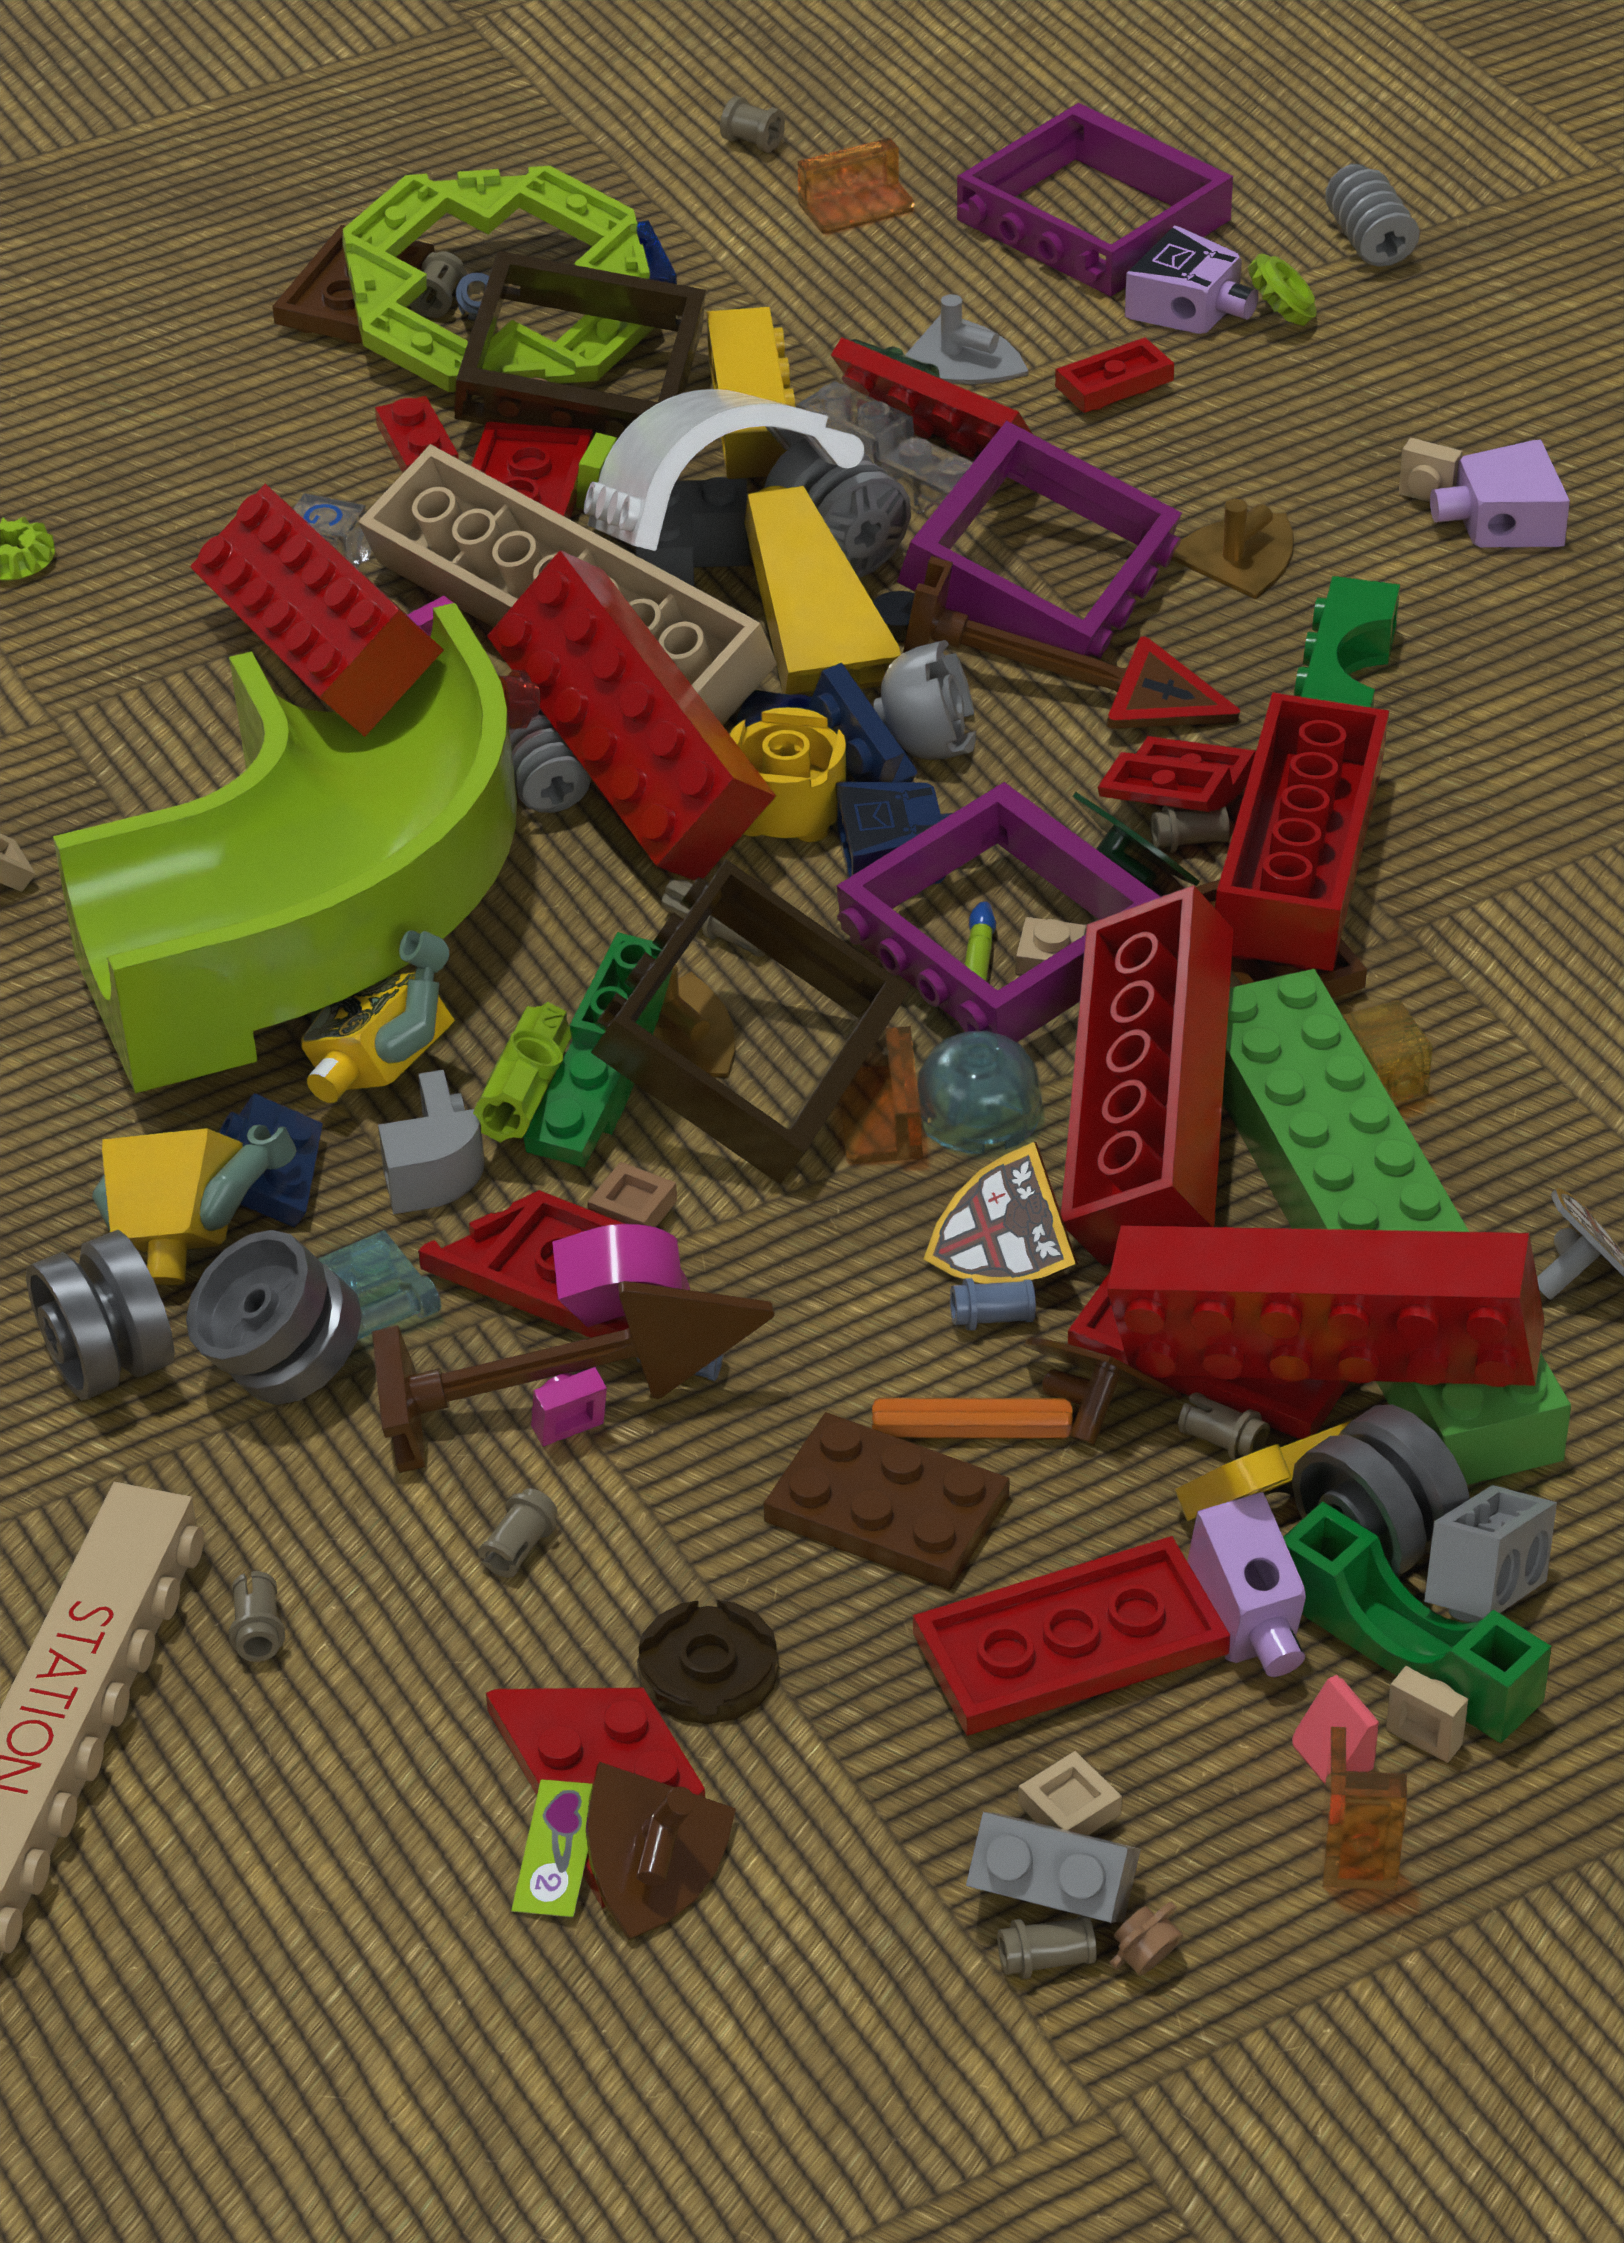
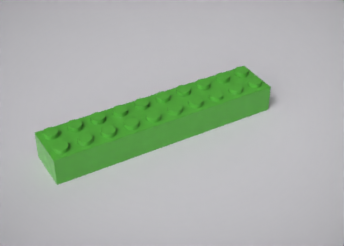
M1310 969L1230 987L1222 1102L1291 1228L1469 1232L1316 970ZM1541 1352L1536 1386L1508 1385L1505 1387H1492L1485 1384L1453 1383L1423 1385L1416 1382L1376 1381L1389 1405L1393 1404L1414 1413L1437 1433L1454 1455L1467 1485L1564 1461L1571 1403Z

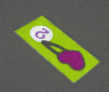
M541 1779L512 1912L574 1917L588 1854L585 1831L592 1784Z

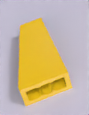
M770 486L759 492L749 493L747 495L744 523L784 700L812 696L822 670L840 663L844 665L860 689L881 686L889 665L901 655L899 645L804 486L792 488Z

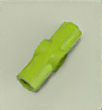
M548 1001L542 1006L526 1007L490 1074L486 1087L473 1111V1114L481 1124L482 1134L500 1143L508 1138H522L563 1060V1054L572 1038L570 1026L566 1018L567 1011Z

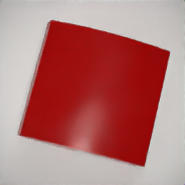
M1147 736L1136 754L1126 752L1119 754L1097 787L1099 797L1205 812L1215 811L1230 803L1246 787L1256 751Z

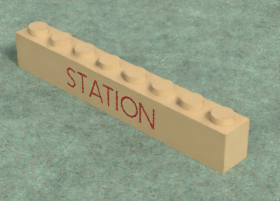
M113 1482L0 1708V1960L3 1953H11L15 1949L22 1930V1914L32 1894L38 1895L42 1892L49 1875L50 1855L59 1837L65 1838L71 1832L77 1813V1798L85 1782L93 1781L97 1777L103 1760L104 1742L112 1726L118 1727L123 1722L129 1705V1689L137 1673L146 1672L152 1661L155 1635L162 1620H170L176 1611L180 1595V1582L187 1568H195L201 1558L204 1546L203 1528L196 1525L191 1496Z

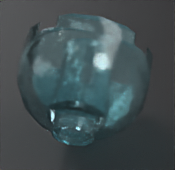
M967 1031L946 1038L929 1053L918 1074L916 1110L917 1114L922 1118V1129L929 1138L942 1146L968 1154L985 1153V1144H996L1005 1141V1150L1019 1145L1034 1133L1041 1118L1042 1095L1037 1066L1021 1044L1006 1035L989 1031Z

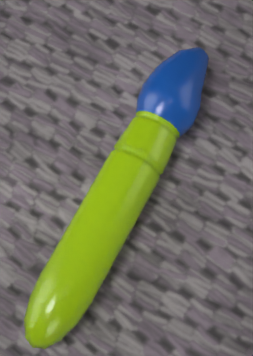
M980 902L972 910L969 917V930L971 932L968 939L965 966L987 982L992 949V934L996 930V920L991 904L989 902Z

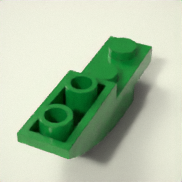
M619 932L615 935L569 1025L572 1042L523 1136L527 1153L585 1168L602 1133L612 1135L635 1083L591 1053L605 1033L595 1023L616 993L627 1000L634 990L625 985L624 982L645 952L655 959L662 950L652 944L653 941ZM672 970L635 1022L652 1035L659 1019Z

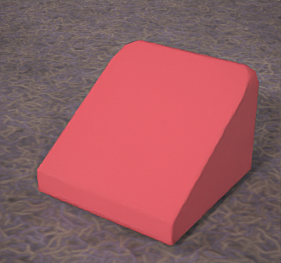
M1338 1675L1327 1679L1296 1728L1292 1744L1325 1786L1336 1788L1374 1769L1379 1721L1342 1678H1339Z

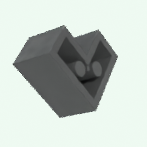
M714 477L708 480L676 481L669 497L656 551L636 546V556L693 587L694 568L749 566V541L744 523L747 504L746 479Z

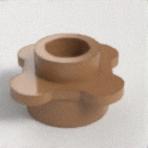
M1169 1902L1159 1909L1156 1914L1147 1906L1135 1912L1122 1924L1114 1935V1938L1120 1943L1118 1946L1120 1949L1117 1955L1110 1961V1965L1114 1969H1118L1127 1962L1139 1976L1146 1974L1158 1965L1183 1938L1180 1930L1169 1920V1917L1176 1911L1177 1907L1172 1902Z

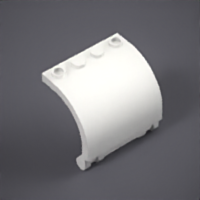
M706 389L686 392L654 405L642 413L624 430L604 462L598 483L592 482L589 486L584 504V513L590 515L588 526L633 546L656 551L669 497L676 480L688 462L714 440L740 429L765 426L783 449L788 450L797 441L805 438L823 461L842 468H853L861 462L864 456V445L853 434L826 427L828 419L826 415L730 390Z

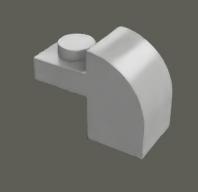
M444 1070L419 1074L422 1118L378 1125L383 1173L393 1214L429 1209L453 1202L468 1193L477 1184L483 1173L485 1159L481 1124L473 1114L474 1109L465 1110L461 1093L450 1095Z

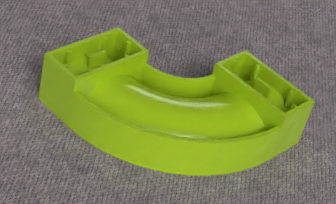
M456 603L433 608L431 638L444 651L366 737L336 712L304 709L279 697L273 692L252 651L230 656L229 661L246 770L219 790L191 802L53 836L75 959L135 1094L258 1062L253 1031L304 1016L342 1001L386 979L410 964L402 960L399 953L403 936L408 931L412 930L419 934L427 931L441 939L445 938L471 913L495 882L509 854L516 828L517 796L508 714L502 683L496 670Z

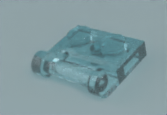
M385 1230L318 1258L322 1264H326L358 1295L362 1319L357 1341L371 1335L372 1331L387 1328L414 1315L423 1319L441 1310V1300L431 1279L426 1275L421 1276Z

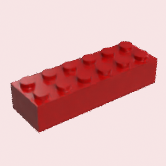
M266 483L256 494L250 495L241 503L236 516L218 536L212 537L203 545L198 558L190 565V568L321 700L364 737L444 651L436 641Z
M559 550L487 635L657 867L694 881L698 877L703 879L776 797L766 781L603 569Z
M1272 692L1216 893L1215 909L1234 929L1233 957L1243 960L1260 959L1290 964L1304 970L1321 969L1333 971L1382 770L1390 710Z
M1195 885L1087 924L1061 1215L1066 1230L1102 1266L1113 1262L1121 1225L1214 1227L1234 929Z
M1120 1226L1107 1292L1127 1363L1130 1367L1148 1376L1157 1378L1201 1376L1225 1380L1234 1378H1273L1286 1381H1301L1304 1379L1345 1380L1354 1383H1368L1371 1381L1416 1382L1423 1385H1436L1439 1383L1485 1384L1492 1387H1505L1508 1385L1536 1386L1545 1319L1529 1233Z

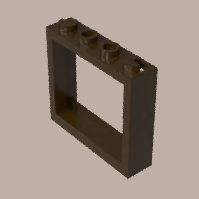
M498 251L456 378L454 419L486 425L487 422L592 429L593 438L597 432L618 439L624 430L642 413L670 397L685 393L703 328L706 290ZM509 284L520 286V289L508 286ZM504 299L677 332L658 402L482 369ZM473 395L484 397V403L472 401Z
M726 859L710 883L698 877L684 896L680 904L690 910L686 917L683 919L673 912L652 942V944L662 950L658 957L655 959L645 952L627 977L624 984L634 990L628 1000L616 993L595 1025L603 1029L605 1033L591 1053L778 1184H781L811 1145L911 988ZM710 915L858 1018L787 1128L635 1023Z

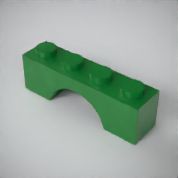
M1332 576L1327 598L1317 597L1315 602L1312 631L1316 632L1308 631L1303 656V666L1309 667H1298L1294 696L1374 707L1375 689L1356 681L1349 674L1366 667L1389 663L1397 630L1400 584Z
M1323 1501L1283 1536L1305 1588L1306 1599L1302 1611L1303 1616L1395 1676H1398L1404 1667L1407 1666L1430 1679L1444 1682L1455 1692L1468 1698L1466 1722L1501 1744L1544 1702L1552 1646L1494 1609L1483 1619L1469 1623L1454 1621L1430 1610L1418 1601L1396 1577L1384 1555L1379 1537Z

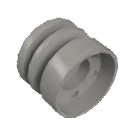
M805 438L797 441L780 456L768 474L764 488L770 486H783L785 488L804 486L858 578L874 572L894 554L905 537L911 519L910 498L903 485L895 478L889 476L882 467L872 463L869 456L864 453L863 459L857 466L842 468L823 461Z

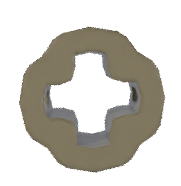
M734 96L727 102L720 121L722 138L732 142L739 138L757 144L758 149L766 153H770L778 147L785 130V114L782 110L774 107L764 110L751 106L747 99L740 96Z
M447 251L432 252L422 263L421 271L427 274V288L410 304L411 308L421 316L433 318L444 316L451 307L452 294L456 293L459 281L467 275L463 262L457 256ZM443 267H447L448 270L441 280L437 278ZM431 290L436 291L432 300L427 303L426 298Z

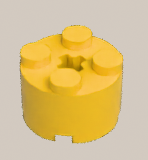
M790 707L773 708L761 712L762 721L747 727L745 720L737 724L731 731L730 736L776 795L774 800L743 834L747 836L765 835L776 838L797 837L805 842H816L824 839L829 834V826L837 821L836 783L846 782V743L840 729H838V733L834 732L828 727V719L817 712Z

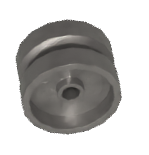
M120 1230L83 1243L79 1264L66 1253L61 1252L27 1266L26 1283L38 1327L59 1373L70 1390L80 1400L89 1399L118 1387L121 1366L133 1376L141 1377L173 1364L175 1354L174 1343L163 1302L141 1255L130 1239Z
M268 1230L247 1235L227 1247L205 1269L191 1294L186 1323L190 1341L203 1356L222 1371L228 1372L241 1387L257 1400L280 1405L302 1400L322 1388L344 1366L357 1342L362 1313L358 1295L341 1277L326 1264H322L291 1234Z
M1393 1404L1373 1406L1351 1421L1339 1435L1329 1436L1307 1451L1294 1464L1292 1476L1296 1506L1302 1519L1322 1501L1379 1537L1384 1555L1396 1577L1412 1568L1423 1558L1424 1554H1430L1434 1521L1470 1499L1466 1480L1456 1459L1437 1433L1414 1413Z

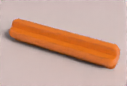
M877 1398L872 1406V1429L897 1438L1066 1439L1070 1437L1073 1425L1072 1405L1070 1400L1066 1398Z

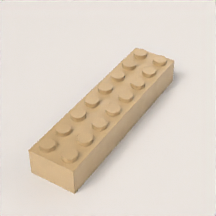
M431 444L358 521L378 563L438 597H447L456 603L458 608L493 628L559 550L603 569L722 725L725 724L777 665L760 622Z

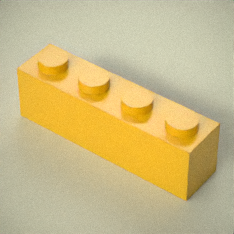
M770 307L706 311L708 359L713 389L740 392L795 407L794 390L790 388L788 357H785L783 328H773ZM765 426L740 429L720 437L726 477L728 479L768 476L780 456L787 451L781 447Z

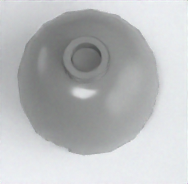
M946 640L914 648L896 658L889 665L883 677L881 697L874 700L875 711L901 748L913 757L925 760L947 759L973 751L976 742V731L964 735V717L974 715L973 702L966 676L956 653L943 654L949 645Z

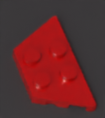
M538 1190L513 1202L508 1209L502 1212L489 1213L470 1222V1235L441 1248L435 1240H432L418 1250L421 1270L592 1338L629 1328L626 1316L587 1327L558 1300L552 1243L553 1241L597 1227L624 1223Z
M644 1688L494 1689L486 1692L487 1711L536 1796L541 1779L593 1784L597 1765L599 1762L672 1787H685L693 1794L706 1798L705 1787ZM588 1853L583 1877L601 1908H604L606 1906L592 1873Z

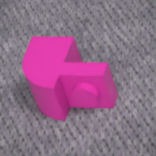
M616 1224L597 1227L552 1242L558 1300L587 1327L625 1316L618 1292V1284L622 1281L690 1290L687 1278L680 1267L677 1238L662 1229L639 1224Z

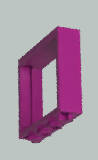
M1077 103L958 175L957 220L1111 297L1126 287V273L1174 225L1205 237L1230 221L1233 176L1081 103ZM1076 159L1171 205V207L1113 244H1109L1015 196ZM1099 253L1106 256V260L1100 258Z
M1006 420L911 540L897 583L915 592L918 583L924 584L931 556L953 562L946 603L947 609L969 615L970 621L1091 657L1094 655L1101 659L1113 636L1111 628L1115 627L1122 630L1135 607L1136 600L1133 599L1135 595L1144 599L1158 575L1159 569L1156 568L1159 564L1164 568L1169 565L1174 551L1181 542V538L1174 535L1182 512ZM1007 477L1138 545L1083 620L950 550Z
M1005 782L836 885L839 904L837 920L841 922V930L850 936V942L854 945L860 944L879 959L883 967L890 974L901 976L919 991L928 1004L934 1007L939 1006L957 1020L968 1035L975 1034L999 1054L1080 1002L1086 934L1006 986L996 990L899 915L893 908L996 844H999L1099 920L1160 898L1150 888Z

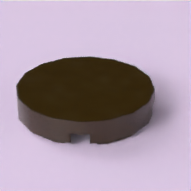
M717 1600V1607H699V1601L681 1603L658 1615L642 1633L638 1647L637 1670L641 1687L645 1689L657 1709L681 1721L712 1724L735 1720L759 1707L774 1689L779 1670V1657L773 1630L756 1612L729 1601Z

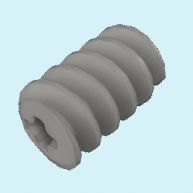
M1351 163L1340 169L1330 179L1325 192V202L1362 260L1367 264L1378 267L1388 266L1402 261L1413 252L1419 241V227L1383 173L1379 170L1368 169L1362 164Z
M517 692L505 697L515 786L519 799L528 808L538 812L555 813L570 808L580 801L588 791L591 782L590 775L530 694Z

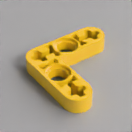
M1351 1421L1283 1447L1275 1444L1222 1465L1176 1488L1175 1493L1187 1522L1195 1520L1197 1512L1256 1493H1265L1291 1483L1294 1464L1307 1451L1329 1436L1339 1435Z

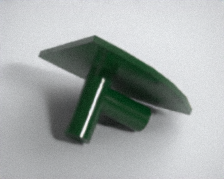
M1074 793L1072 797L1098 826L1107 833L1096 850L1145 886L1151 888L1156 879V873L1124 853L1127 847L1181 880L1195 886L1199 884L1200 881L1146 839L1079 793Z

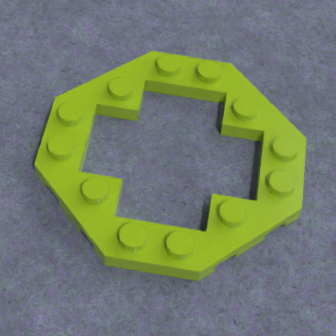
M552 166L528 167L526 175L500 177L499 169L457 172V180L432 181L428 179V174L405 175L343 228V249L363 346L447 392H456V378L468 341L406 308L426 291L427 274L396 257L446 213L489 235L520 208L592 246L574 265L650 279L643 244H640L637 234V220L634 209ZM584 315L554 342L511 320L492 337L482 369L527 378H542L559 384L598 381L654 327Z

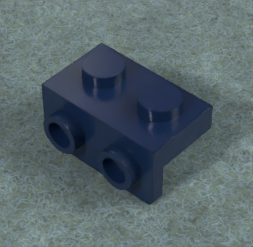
M840 663L822 670L807 710L817 712L828 719V727L834 732L838 733V729H840L846 743V768L855 781H914L917 769L844 665Z
M254 1093L240 1114L229 1113L219 1133L240 1141L245 1146L250 1144L247 1134L254 1125L266 1126L271 1136L276 1133L279 1127H286L296 1147L295 1157L283 1167L267 1169L249 1188L241 1205L295 1228L307 1210L323 1123Z

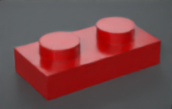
M1146 337L1055 369V387L1083 413L1101 409L1108 404L1136 394L1145 393L1152 388L1174 381V362Z
M427 396L402 398L394 403L375 407L376 425L402 473L407 470L430 444L459 459L458 452Z

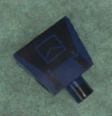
M916 782L836 783L837 832L848 878L953 814L940 813L934 786L928 783ZM944 876L943 878H941L940 880L936 881L931 885L941 883L946 878V876Z

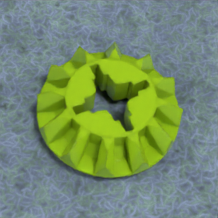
M1262 253L1258 254L1248 266L1252 285L1259 290L1262 299L1271 305L1273 311L1279 312L1286 321L1294 322L1301 326L1306 325L1317 314L1314 304L1315 298L1308 284L1284 260L1276 256L1271 257Z
M2 517L0 523V580H17L36 574L44 569L52 561L55 554L53 535L47 533L44 523L36 522L30 524L26 517H21L16 521H7Z

